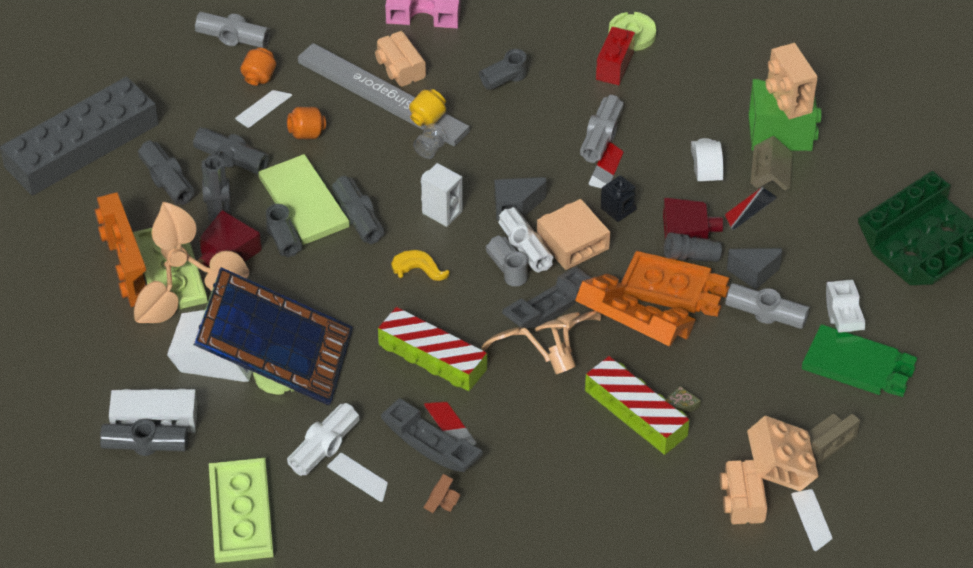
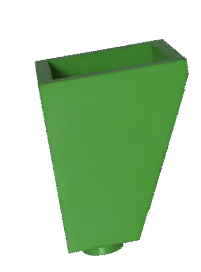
M752 80L748 113L751 149L754 150L755 145L774 136L790 151H812L813 141L818 140V125L816 123L821 122V108L816 107L815 97L812 113L788 119L784 111L779 109L773 94L768 92L766 81Z

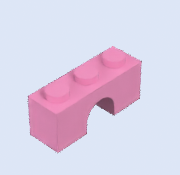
M386 0V23L410 25L411 18L414 15L428 13L434 17V27L458 28L461 0Z

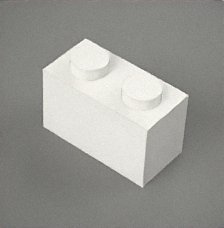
M437 163L430 170H427L421 178L422 213L448 227L462 213V176Z

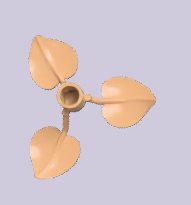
M162 202L159 214L152 227V239L161 248V253L167 260L164 263L167 274V286L165 287L160 281H153L142 289L135 303L134 320L138 323H161L170 319L175 314L178 308V297L174 292L170 291L173 286L172 266L179 267L184 265L186 261H189L204 272H207L205 285L211 291H214L221 269L245 280L248 278L250 271L244 260L232 251L226 250L215 254L210 260V268L192 258L181 244L189 243L194 239L196 234L195 221L179 206ZM227 286L225 293L233 291L235 289Z
M590 311L582 315L579 312L569 313L558 317L556 320L547 321L535 328L536 332L545 328L552 329L556 345L548 348L549 354L527 328L521 327L512 328L492 336L483 344L481 350L485 351L496 340L513 335H526L544 356L545 361H551L555 374H559L576 367L571 355L569 330L576 323L584 320L600 321L601 314L597 311ZM563 328L564 342L561 343L557 329Z

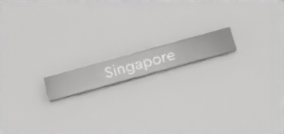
M314 43L298 56L299 64L454 147L469 133L468 125L446 113L432 127L425 126L424 124L418 126L410 118L409 104L414 100V96Z

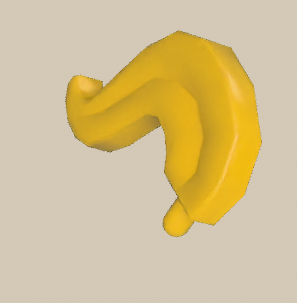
M419 250L404 251L394 256L391 263L394 274H398L399 278H402L403 273H408L413 268H421L432 280L441 281L449 277V270L440 271L432 257L426 252Z

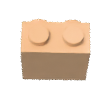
M795 43L771 49L770 61H768L769 73L768 79H766L768 92L773 94L779 109L784 111L788 119L812 113L818 76Z
M581 199L566 204L563 208L537 219V234L542 237L543 244L565 270L609 249L610 231Z
M764 416L747 430L757 477L797 491H802L819 477L807 430L768 416Z

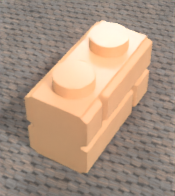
M399 31L391 34L390 37L385 36L378 39L375 56L380 65L384 64L386 66L387 74L391 80L395 79L399 86L403 87L411 84L412 81L416 82L425 78V61L404 32Z
M741 460L728 461L725 465V473H720L721 490H726L727 496L723 497L724 513H730L732 524H746L747 522L750 524L763 523L766 519L767 503L763 478L757 477L754 460H745L744 462Z

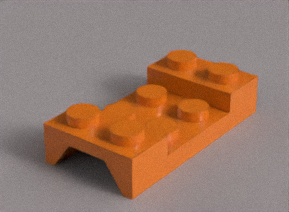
M116 192L97 197L99 208L94 210L98 224H102V226L98 227L101 241H107L110 251L116 249L119 265H116L115 268L119 281H123L118 283L122 298L127 297L130 306L134 307L140 292L146 286L143 278L146 266L119 195Z
M610 274L582 281L575 301L667 346L672 345L677 335L684 339L689 338L696 319L688 316L689 313L686 310L674 307L661 312V310L653 306L645 307L639 304L638 299L635 297L623 295L626 286L619 283V279Z

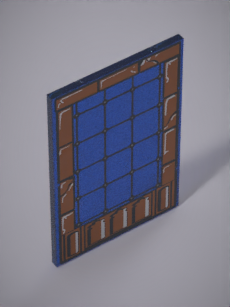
M221 267L213 284V289L193 345L329 406L353 327Z

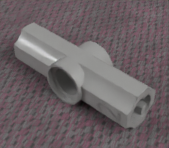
M199 12L196 18L195 32L219 37L221 42L228 46H235L238 42L266 48L269 43L270 28L247 23L238 14H230L225 18Z
M609 95L604 97L596 115H592L589 120L587 135L580 149V155L588 162L595 163V161L601 160L608 142L612 143L614 140L617 122L624 108V102L618 96Z
M735 283L731 284L725 303L727 306L754 314L755 318L761 323L769 324L778 321L800 329L804 328L810 310L808 306L781 298L780 294L774 289L765 288L757 291Z

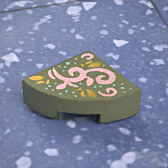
M681 386L666 398L667 402L677 410L692 412L701 407V400Z

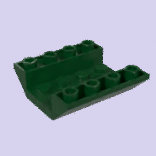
M933 170L858 218V224L872 254L910 286L932 285L973 258V219L948 200L951 185ZM948 227L953 231H944L942 228ZM905 252H913V253H915L917 256H914V255H909V256H908V255L905 254Z

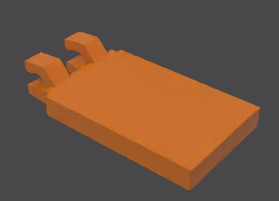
M639 251L635 252L621 284L626 286L623 295H630L641 301L670 308L678 307L691 313H695V311L700 312L701 310L705 315L718 317L721 310V305H719L721 297L726 298L729 291V286H727L729 278L715 273L711 274V268Z

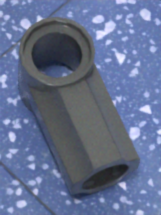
M511 49L506 52L503 60L479 71V77L483 86L487 90H492L509 80H523L527 75L526 54L521 49Z
M283 204L269 206L266 210L267 233L272 236L281 256H286L287 258L295 256L298 251L302 250V244L290 220L289 209Z

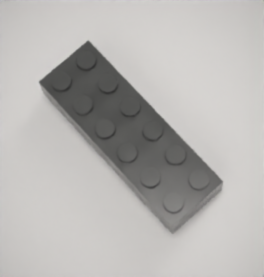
M126 76L1 145L0 151L4 168L33 196L157 126L156 105Z

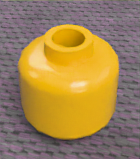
M434 89L430 91L422 90L409 104L411 120L418 126L424 124L425 126L432 127L446 112L445 98Z

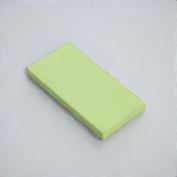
M305 154L258 172L259 179L275 204H283L289 209L290 220L302 245L349 227V220Z
M152 228L133 232L146 266V271L144 272L146 284L160 281L166 287L167 274L164 263L167 260L162 255L161 248L152 239ZM190 242L181 244L187 253L195 259ZM186 261L184 265L179 267L172 266L173 286L170 291L174 292L178 297L177 310L208 303L198 267L189 261Z
M265 458L209 463L215 563L274 557Z

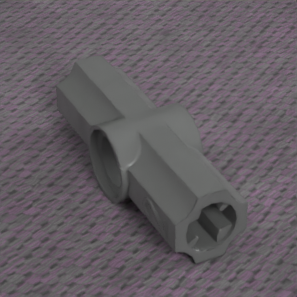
M200 127L193 140L194 148L211 155H218L219 158L224 159L225 167L230 168L237 165L256 174L267 168L269 154L247 146L246 142L238 135L230 134L226 137L207 128Z
M149 140L143 143L142 147L138 150V155L149 169L155 185L158 188L163 187L175 204L185 205L189 203L190 199L195 195L194 189L183 176L177 160L174 157L169 158L157 142Z
M209 155L202 161L201 165L203 174L202 190L204 203H207L209 221H213L222 210L231 215L229 203L230 182L229 178H226L224 159L219 158L218 155Z
M346 175L337 178V181L332 184V191L340 202L342 211L349 220V225L353 224L363 242L369 244L378 242L384 235V229L374 214L370 198L367 195H362L352 178Z
M140 419L133 424H103L101 426L100 445L103 449H131L142 456L151 455L156 450H187V426L155 425L148 419Z

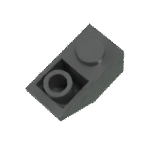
M546 177L494 180L496 220H500L499 215L504 209H511L512 207L518 209L522 216L525 217L546 198Z

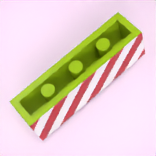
M398 307L378 327L379 345L388 352H394L409 363H415L425 368L429 373L448 380L456 387L470 391L487 371L486 352Z
M608 356L586 373L585 391L664 455L688 436L689 419L685 413L674 408L661 394H657L650 389L642 379L636 378L627 371L622 363L616 362Z

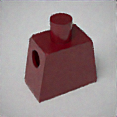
M664 198V238L666 239L668 233L688 235L689 238L708 239L709 232H723V217H708L707 206L704 202Z
M222 210L200 237L202 256L198 259V262L210 268L209 264L212 257L226 250L237 253L245 262L262 250L260 233Z

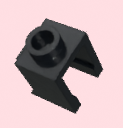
M619 175L602 187L600 208L615 221L620 222L637 210L635 205L636 187Z

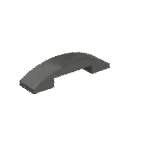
M575 266L558 276L555 286L528 302L522 298L504 308L502 314L521 328L540 326L573 306L577 302L575 299L582 281L591 279V277Z
M400 398L381 414L382 420L407 444L425 457L446 468L465 472L483 455L482 450L465 439L460 438L456 441L421 419L420 411Z

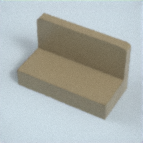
M772 136L754 146L750 183L754 187L759 188L773 180L786 191L790 189L793 153L776 137Z
M832 414L808 431L817 466L857 437L860 420L854 414L849 415L844 420H841L836 414Z

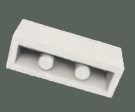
M195 389L112 390L109 409L110 424H133L137 420L148 419L155 425L187 426L188 433H196L198 409Z

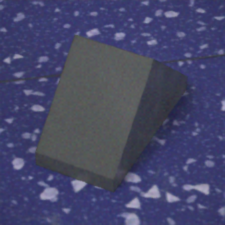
M782 248L729 249L727 270L756 290L780 269Z

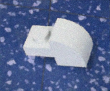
M708 138L691 141V153L694 159V172L697 181L723 180L721 143Z
M853 280L827 282L826 300L828 315L831 324L835 323L838 332L865 330V319L859 306L860 296Z

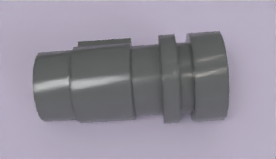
M668 233L664 242V255L668 259L686 260V258H689L690 260L718 262L722 252V246L719 241L695 237L689 238L685 234Z

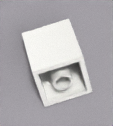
M230 306L220 307L217 317L225 320ZM232 307L228 322L234 325L227 323L222 337L239 346H243L247 334L245 330L249 328L250 322L241 310ZM207 310L182 313L167 354L178 370L183 373L248 382L253 371L252 365L197 342ZM216 318L212 330L213 334L221 336L225 324L224 321ZM251 324L249 330L254 334L248 333L244 347L258 354L263 339L256 336L259 334Z

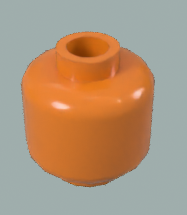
M264 48L250 50L246 54L240 68L245 81L254 86L268 83L276 68L274 55Z
M296 107L287 117L288 131L296 139H317L321 131L325 130L326 127L325 116L321 115L316 107Z

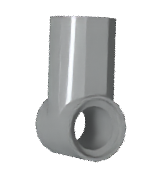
M498 235L492 238L489 244L486 245V252L504 273L505 282L511 286L525 284L528 280L527 258L525 254L516 251L506 237Z

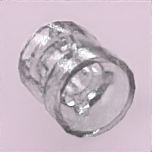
M428 124L422 132L423 135H419L413 142L415 151L426 159L433 158L437 154L438 148L442 147L448 140L444 129L436 124Z

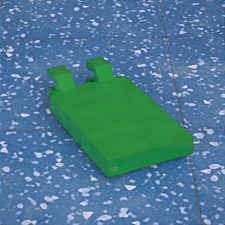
M821 324L802 362V370L880 395L883 389L887 393L903 397L907 390L906 384L908 379L915 372L917 357L907 353L901 354L896 348L847 332H838L837 329Z

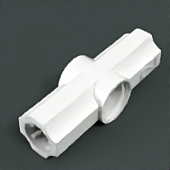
M515 207L504 209L499 215L500 220L498 223L509 236V242L525 254L528 264L535 272L547 271L553 265V256L543 244L542 237L534 232L518 209Z
M347 403L340 404L322 423L315 422L308 429L305 440L287 458L288 465L298 475H307L325 456L331 457L337 452L341 446L342 438L359 422V414L356 413L351 405Z

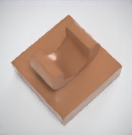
M443 474L434 486L423 508L434 513L440 505L443 509L451 512L460 497L458 492L448 489L453 479Z

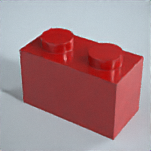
M611 27L597 58L596 80L620 85L634 54L635 32Z

